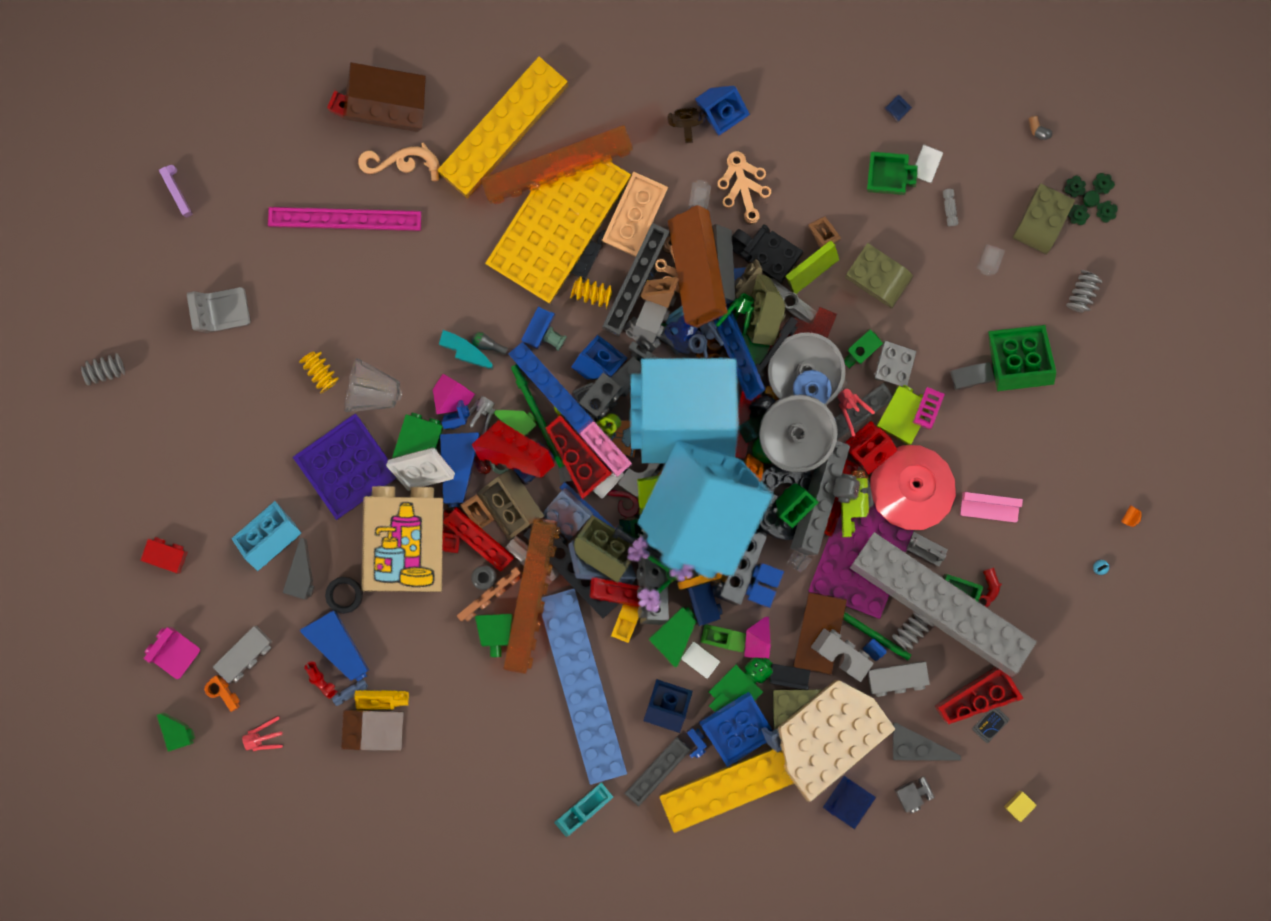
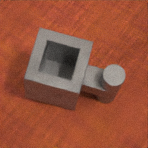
M925 776L918 779L921 785L918 788L911 781L895 789L905 812L910 811V813H914L920 810V806L924 804L920 796L924 794L928 801L935 798Z

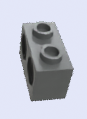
M602 373L581 399L579 405L595 418L599 416L604 417L610 409L608 407L611 401L616 402L622 394L620 392L621 386L605 373ZM609 384L613 387V392L605 394L602 391V387ZM597 399L601 402V407L599 409H592L590 402Z

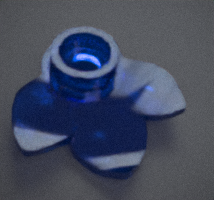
M684 315L677 322H670L665 328V335L669 340L673 341L674 348L685 354L690 353L689 339L696 334L702 335L696 327L685 323ZM673 328L678 330L676 335L671 334Z

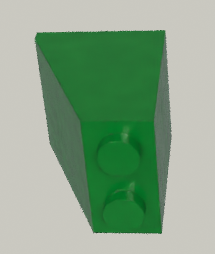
M681 607L669 618V621L648 638L675 668L681 660L696 623L693 619L696 615L688 607L686 609Z

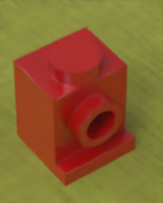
M334 90L327 106L329 112L343 117L344 108H341L340 105L342 102H345L346 96Z

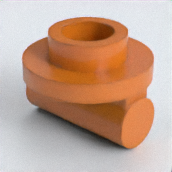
M1130 505L1121 522L1134 527L1140 523L1142 513L1139 509Z

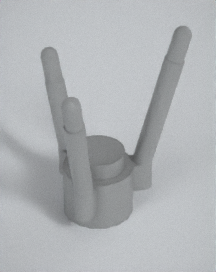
M481 396L480 400H476L469 410L470 415L475 409L477 411L470 423V427L474 426L481 414L486 416L488 413L482 432L484 434L488 430L491 417L495 411L493 409L495 403Z

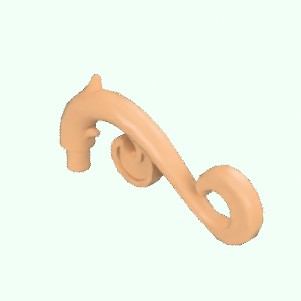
M422 143V147L413 146L396 151L376 168L367 167V161L370 158L375 159L377 163L380 162V158L375 152L367 150L358 159L360 169L366 174L377 173L395 161L400 171L410 173L415 168V161L410 157L409 161L405 162L404 158L410 155L420 156L426 161L424 165L429 167L431 181H439V161L426 147L425 143Z

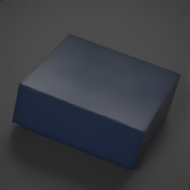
M899 94L885 107V110L897 122L912 109Z

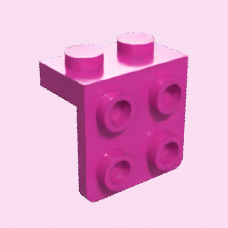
M162 628L156 636L158 639L154 645L151 643L144 653L146 655L143 659L149 663L154 662L175 679H180L200 653V648L174 628Z

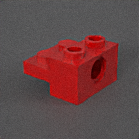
M872 421L860 429L854 437L852 436L845 442V444L850 446L848 454L855 459L856 463L868 475L898 451L892 439Z

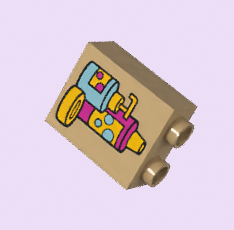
M372 487V497L363 498L362 591L442 590L443 498H434V488L411 487V497H395V487Z

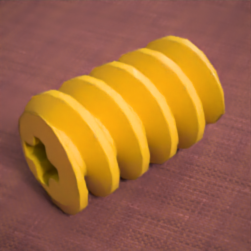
M580 276L577 281L575 280L570 298L572 299L576 294L578 301L584 297V303L591 299V305L598 301L599 307L606 303L607 309L612 295V288L609 285L607 289H604V283L597 287V281L590 285L588 278L582 283V277Z
M313 351L305 355L299 363H305L303 369L309 370L307 375L314 376L311 381L313 383L318 382L316 388H323L320 391L321 394L333 387L339 380V377L332 378L335 371H327L331 365H323L326 358L319 359L322 352L315 353Z

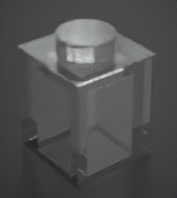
M697 180L696 183H692L688 208L699 205L708 209L711 185H708V182Z
M988 244L984 246L977 268L981 270L980 272L991 276V274L995 275L998 272L1005 250Z

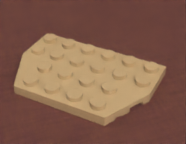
M834 680L778 727L781 749L785 758V771L805 799L811 802L890 735L895 728L874 698L839 680Z

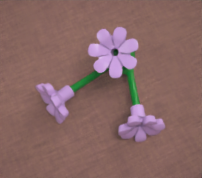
M639 537L638 541L633 542V547H629L628 559L639 561L641 557L644 559L648 558L665 569L666 577L668 578L658 590L650 592L648 589H643L638 593V597L642 599L639 601L640 606L644 607L647 605L646 609L648 611L653 610L656 612L659 609L660 599L658 597L660 593L674 580L683 581L684 576L691 577L693 573L690 570L694 569V566L684 564L682 570L668 567L649 555L650 553L645 550L648 547V543L645 539Z

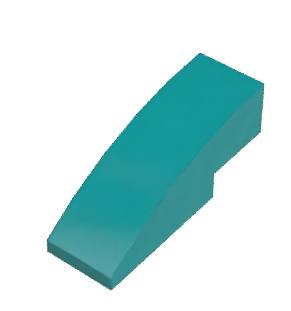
M443 330L439 346L456 351L455 358L493 370V364L479 349L456 334Z
M601 782L554 823L567 837L607 804L613 796Z

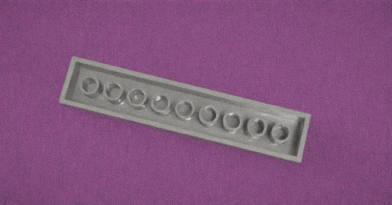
M875 532L850 567V569L1010 677L1018 673L1037 641Z

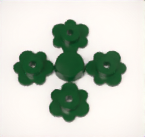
M1098 173L1096 179L1092 182L1095 186V191H1087L1086 193L1084 188L1086 182L1081 181L1080 176L1076 175L1072 179H1067V185L1064 188L1065 192L1071 194L1073 198L1083 195V202L1085 204L1080 206L1078 204L1073 205L1068 214V217L1071 218V223H1077L1080 226L1084 225L1086 219L1090 217L1087 207L1097 206L1098 210L1096 216L1101 218L1102 222L1107 223L1110 219L1116 218L1115 213L1118 211L1116 205H1111L1110 201L1099 203V194L1102 192L1108 194L1115 186L1114 181L1111 180V175L1107 174L1105 176L1104 173Z

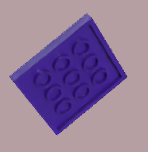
M356 413L293 456L295 462L336 520L360 505L364 497H371L372 487H385L397 479L386 466L389 459Z

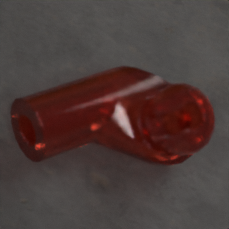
M476 455L474 461L478 472L485 475L489 474L491 466L487 465L486 460H479Z

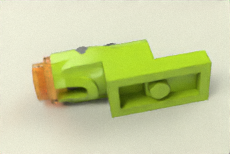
M850 471V475L856 476V480L860 482V489L856 500H850L849 504L841 502L842 537H852V533H855V523L851 521V518L866 517L869 508L874 505L868 475H866L865 471Z

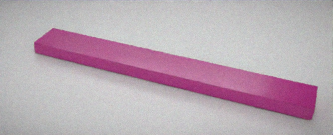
M269 207L268 226L421 231L422 212Z

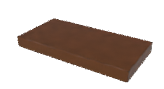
M808 592L793 667L832 674L834 660L831 662L812 649L811 646L823 629L829 632L833 629L840 634L847 599Z

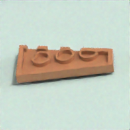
M515 567L510 574L499 580L494 587L488 589L479 599H476L457 615L461 622L464 620L470 621L476 616L474 612L477 609H485L491 604L490 599L496 596L498 598L506 592L505 587L511 583L512 586L521 579L520 575L522 574L519 568Z

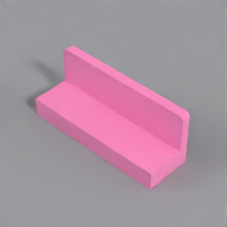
M594 421L582 432L578 433L616 477L632 464Z
M964 492L962 494L960 515L1017 522L1019 507H1022L1023 499Z

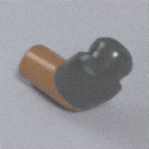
M1038 116L1028 118L1033 136L1041 140H1047L1052 137L1050 129L1040 126Z

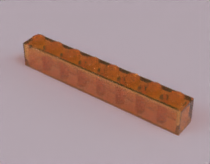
M622 125L481 178L480 180L489 203L500 204L505 201V198L510 196L512 198L518 197L523 194V191L528 189L534 191L539 189L540 185L544 183L553 184L560 177L574 176L576 171L581 169L587 171L594 168V165L597 163L605 164L612 161L613 157L627 156L633 150L626 128Z
M539 517L534 518L504 670L526 674L528 669H532L534 658L530 656L531 651H535L537 639H534L535 632L540 630L541 621L538 620L539 613L543 614L545 602H542L543 594L547 595L549 584L545 582L547 576H551L553 565L549 563L550 558L554 557L557 546H553L554 538L558 539L560 527H557L558 521Z

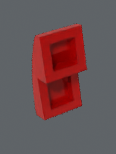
M444 511L443 521L452 511ZM443 523L442 551L458 553L461 538Z

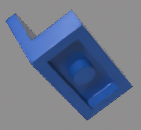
M538 306L521 341L539 349L555 317V313Z

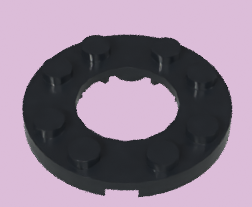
M773 465L763 472L761 482L772 494L774 489L781 483H797L808 492L812 475L810 471L790 472ZM771 500L759 522V526L767 534L780 540H793L798 525L797 523L792 528L783 519H780L772 509Z

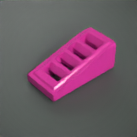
M926 387L912 423L931 430L945 394ZM928 394L938 397V401L928 398ZM928 401L930 403L935 404L936 406L935 408H933L931 406L926 405L925 402ZM923 408L932 411V415L923 412ZM920 415L930 418L929 422L921 419Z

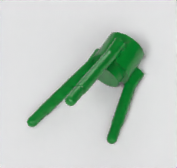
M741 293L738 299L735 298L733 304L727 310V314L723 315L716 323V326L719 327L736 307L737 311L734 314L736 320L740 313L745 314L747 312L743 334L746 335L751 314L754 310L752 306L754 299L747 294Z

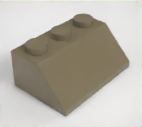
M513 469L499 475L477 492L508 540L544 517Z

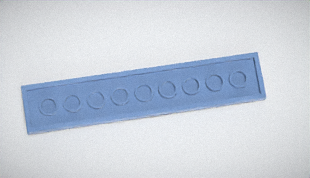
M575 589L539 598L537 600L589 783L591 785L626 775L627 771Z

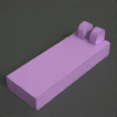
M169 165L159 169L182 215L185 218L193 215L172 176L177 173V168Z

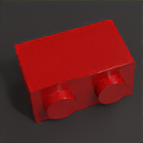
M155 537L154 540L148 539L140 561L174 573H181L188 553L183 550L184 546L175 543L170 546L165 544L166 540Z

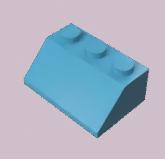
M274 501L231 539L244 559L259 571L287 545L294 541L301 532L279 504Z

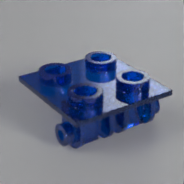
M843 776L823 808L855 829L876 797L846 776Z

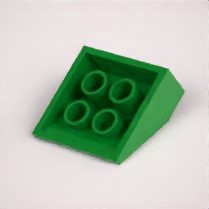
M1045 325L988 331L997 391L1054 385L1057 372Z

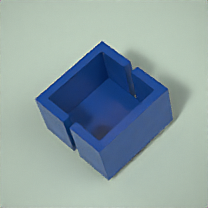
M763 563L755 566L752 577H755L754 581L748 585L745 595H748L747 600L770 608L776 591L758 585V583L762 582L778 588L784 571Z

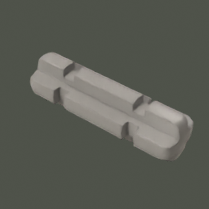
M946 189L943 191V198L945 199L946 216H948L947 225L952 227L958 225L955 199H953L954 190Z

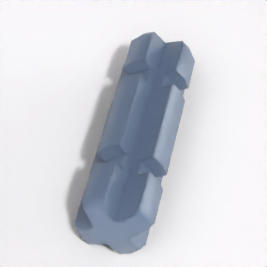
M364 679L358 681L356 685L353 684L340 692L341 694L333 696L332 701L336 706L344 703V700L347 701L354 697L355 691L367 689L366 681Z

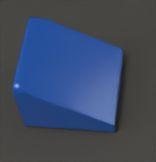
M870 639L862 648L874 661H878L887 653V650L875 639Z

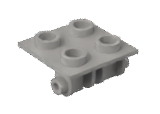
M884 341L883 345H881V355L878 357L877 370L874 373L875 379L884 380L899 386H907L916 351Z

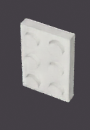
M434 448L388 460L386 464L408 491L411 490V487H424L451 480L455 475V472Z

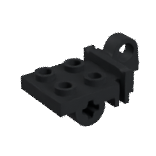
M763 224L753 239L740 229H737L732 236L733 252L744 258L747 262L750 261V263L757 259L762 267V273L780 283L784 281L786 275L804 253L803 250L774 231L770 232L769 227Z

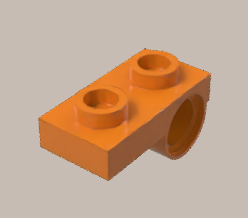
M216 675L205 685V693L211 698L221 696L230 712H233L240 707L238 704L240 700L234 692H230L228 688L230 686L229 683L220 675ZM213 683H216L219 686V692L217 694H214L211 691V685Z

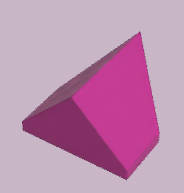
M442 374L433 388L436 414L457 411V405L460 400H463L464 405L468 406L475 394L457 381Z
M764 617L747 629L744 657L769 658L771 646L769 617Z

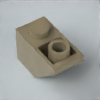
M757 259L753 263L748 264L743 275L734 281L736 297L739 298L741 293L751 296L757 274L763 275L762 267Z

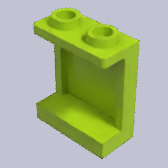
M903 385L896 388L892 399L876 426L905 444L911 445L921 427L912 423L923 395L920 394L918 396L912 393V388ZM928 401L925 402L926 405L932 407V403ZM923 408V410H922L923 412H926V413L929 412V410H927V409H925V408ZM920 415V418L925 420L926 417Z

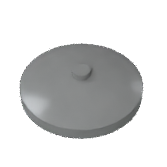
M798 333L786 338L768 363V379L775 395L779 399L794 395L792 389L798 375L804 371L815 370L820 371L829 379L832 391L829 400L824 405L831 402L840 392L845 379V363L837 346L826 337L815 333ZM810 386L808 388L809 392L813 393L815 391V387Z
M801 394L789 395L776 401L765 412L760 424L759 438L764 453L776 466L790 472H806L822 465L832 454L837 441V425L831 411L818 399Z

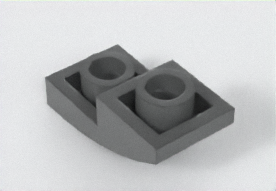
M990 362L963 367L950 372L955 390L971 388L974 385L995 381Z

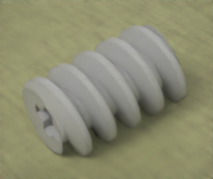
M1081 270L1083 275L1078 276L1080 282L1075 283L1077 289L1072 290L1075 296L1069 297L1072 303L1066 304L1068 308L1080 313L1091 310L1087 307V304L1094 303L1090 300V297L1097 296L1093 293V290H1099L1100 288L1096 286V283L1103 282L1097 275L1085 270Z
M115 353L114 360L108 355V361L100 357V363L93 359V365L85 361V367L81 366L84 381L88 386L91 385L92 381L97 384L99 379L104 382L107 377L109 380H112L114 375L117 378H120L121 374L125 375L124 365L118 353Z
M916 612L913 613L915 619L908 618L910 625L907 623L902 624L905 630L898 628L899 636L896 634L892 635L893 639L906 651L907 647L914 648L911 643L912 641L917 644L919 643L917 636L924 637L923 630L929 632L927 625L935 626Z

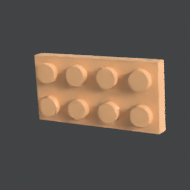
M633 172L602 242L636 257L668 187Z

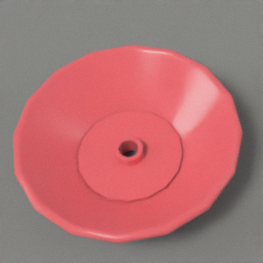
M902 445L897 447L898 451L877 467L870 477L873 502L877 511L890 524L905 530H924L939 524L950 512L956 497L955 478L948 463L935 451L920 445ZM913 482H917L919 487H914Z

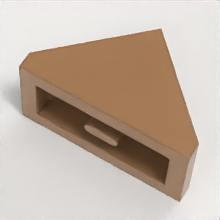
M825 216L808 225L820 248L829 241H832L834 244L839 243L840 235Z
M672 277L646 281L641 297L669 308L679 279Z
M476 494L461 504L469 518L480 528L494 521L493 516L479 495Z

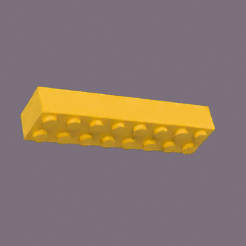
M538 57L438 169L439 174L468 199L568 87V81L541 57Z
M771 748L659 794L673 832L675 833L794 784L785 771L783 751L776 752Z

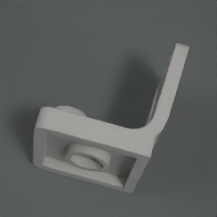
M239 287L214 293H200L196 291L187 293L191 323L194 331L209 333L246 326L251 323L244 288Z

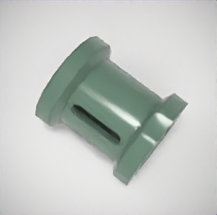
M550 327L542 341L544 343L548 342L559 351L567 336L558 334Z

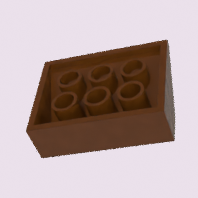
M350 62L343 119L414 132L420 131L424 115L426 76Z

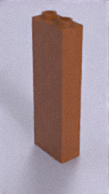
M699 205L693 206L689 210L677 214L668 220L685 323L696 328L727 314L710 212Z

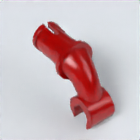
M994 568L983 571L989 592L986 596H980L979 600L983 598L987 600L986 608L996 599L1002 585L998 581Z
M314 661L308 662V666L305 664L304 669L309 676V682L318 687L326 698L331 699L338 692L334 690L335 686L330 682L327 684L323 673L319 671Z

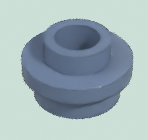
M701 334L692 336L689 339L691 351L694 353L704 352L707 348L706 337Z

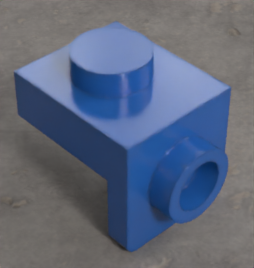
M463 400L458 402V412L444 414L442 420L444 429H456L466 424L470 413L468 406L464 405Z
M692 727L686 732L697 748L689 753V756L691 758L694 756L699 758L706 752L705 748L707 746L702 740L705 737L699 729L694 730Z

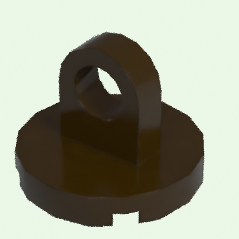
M693 107L677 109L674 111L675 114L670 112L667 116L668 124L673 127L684 128L685 144L693 143L691 127L705 122V112L702 109L697 111V108Z

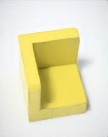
M1019 790L1004 807L1021 822L1036 807V804L1024 792Z

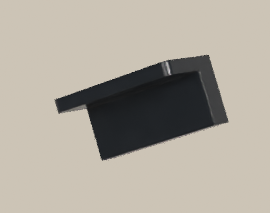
M772 664L773 673L770 675L769 683L805 690L809 689L808 683L811 670Z

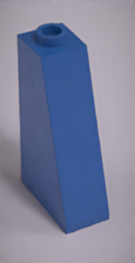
M479 432L440 434L441 457L455 472L453 479L443 481L444 504H448V508L460 507V503L465 502L476 457V452L471 444L480 437Z
M336 611L328 613L300 630L349 680L356 679L358 682L367 677L366 672L370 670Z

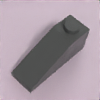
M300 537L283 593L307 600L308 596H312L314 586L312 585L313 577L307 539Z

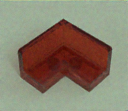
M819 307L813 324L794 317L798 321L796 324L798 328L793 335L798 333H815L828 339L837 314Z

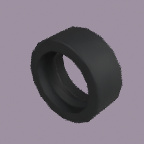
M339 577L329 583L326 588L325 598L332 610L338 613H349L357 609L361 604L363 591L356 580L349 577ZM340 584H349L355 590V600L349 606H340L333 599V591Z

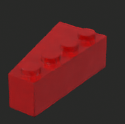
M562 414L546 427L582 499L612 474V471L580 437Z
M500 420L471 444L479 460H490L492 464L499 465L500 463L506 465L509 469L517 468L523 473L540 478L555 466L546 448Z
M994 667L936 704L935 708L944 722L951 724L1024 698L1010 676L999 668Z

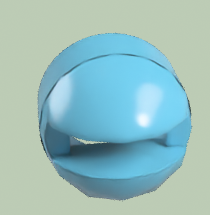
M1097 560L1093 564V570L1098 575H1105L1109 571V564L1105 560ZM1104 564L1106 565L1105 568L1098 571L1097 568L1103 566Z

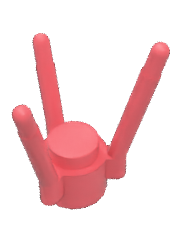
M844 389L838 394L837 398L840 401L839 407L844 414L851 435L854 437V428L846 408H854L859 412L860 409L856 405L858 402L871 414H874L875 411L863 402L857 394H853L850 389Z
M277 716L261 726L248 731L247 735L242 736L245 749L247 751L252 749L254 752L282 748V744L261 745L263 740L282 735V731L261 737L257 733L278 721L280 717Z

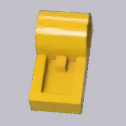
M623 604L612 631V637L629 643L639 618V607Z

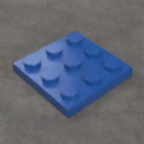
M749 692L699 722L727 767L766 743L762 728L766 727L770 732L773 731Z

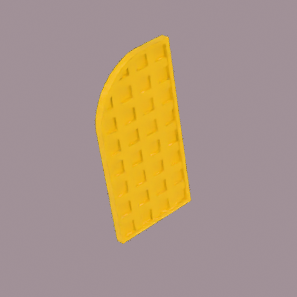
M592 155L572 156L556 162L540 176L485 264L551 304L631 178V174L604 158Z

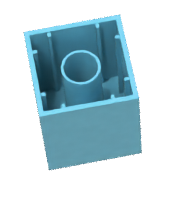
M642 359V374H631V449H642V463H666L677 441L735 458L738 432L736 359Z
M677 441L638 523L648 535L646 542L663 553L661 561L667 566L677 570H682L684 564L694 566L696 572L708 578H714L717 572L733 576L773 494L741 459Z

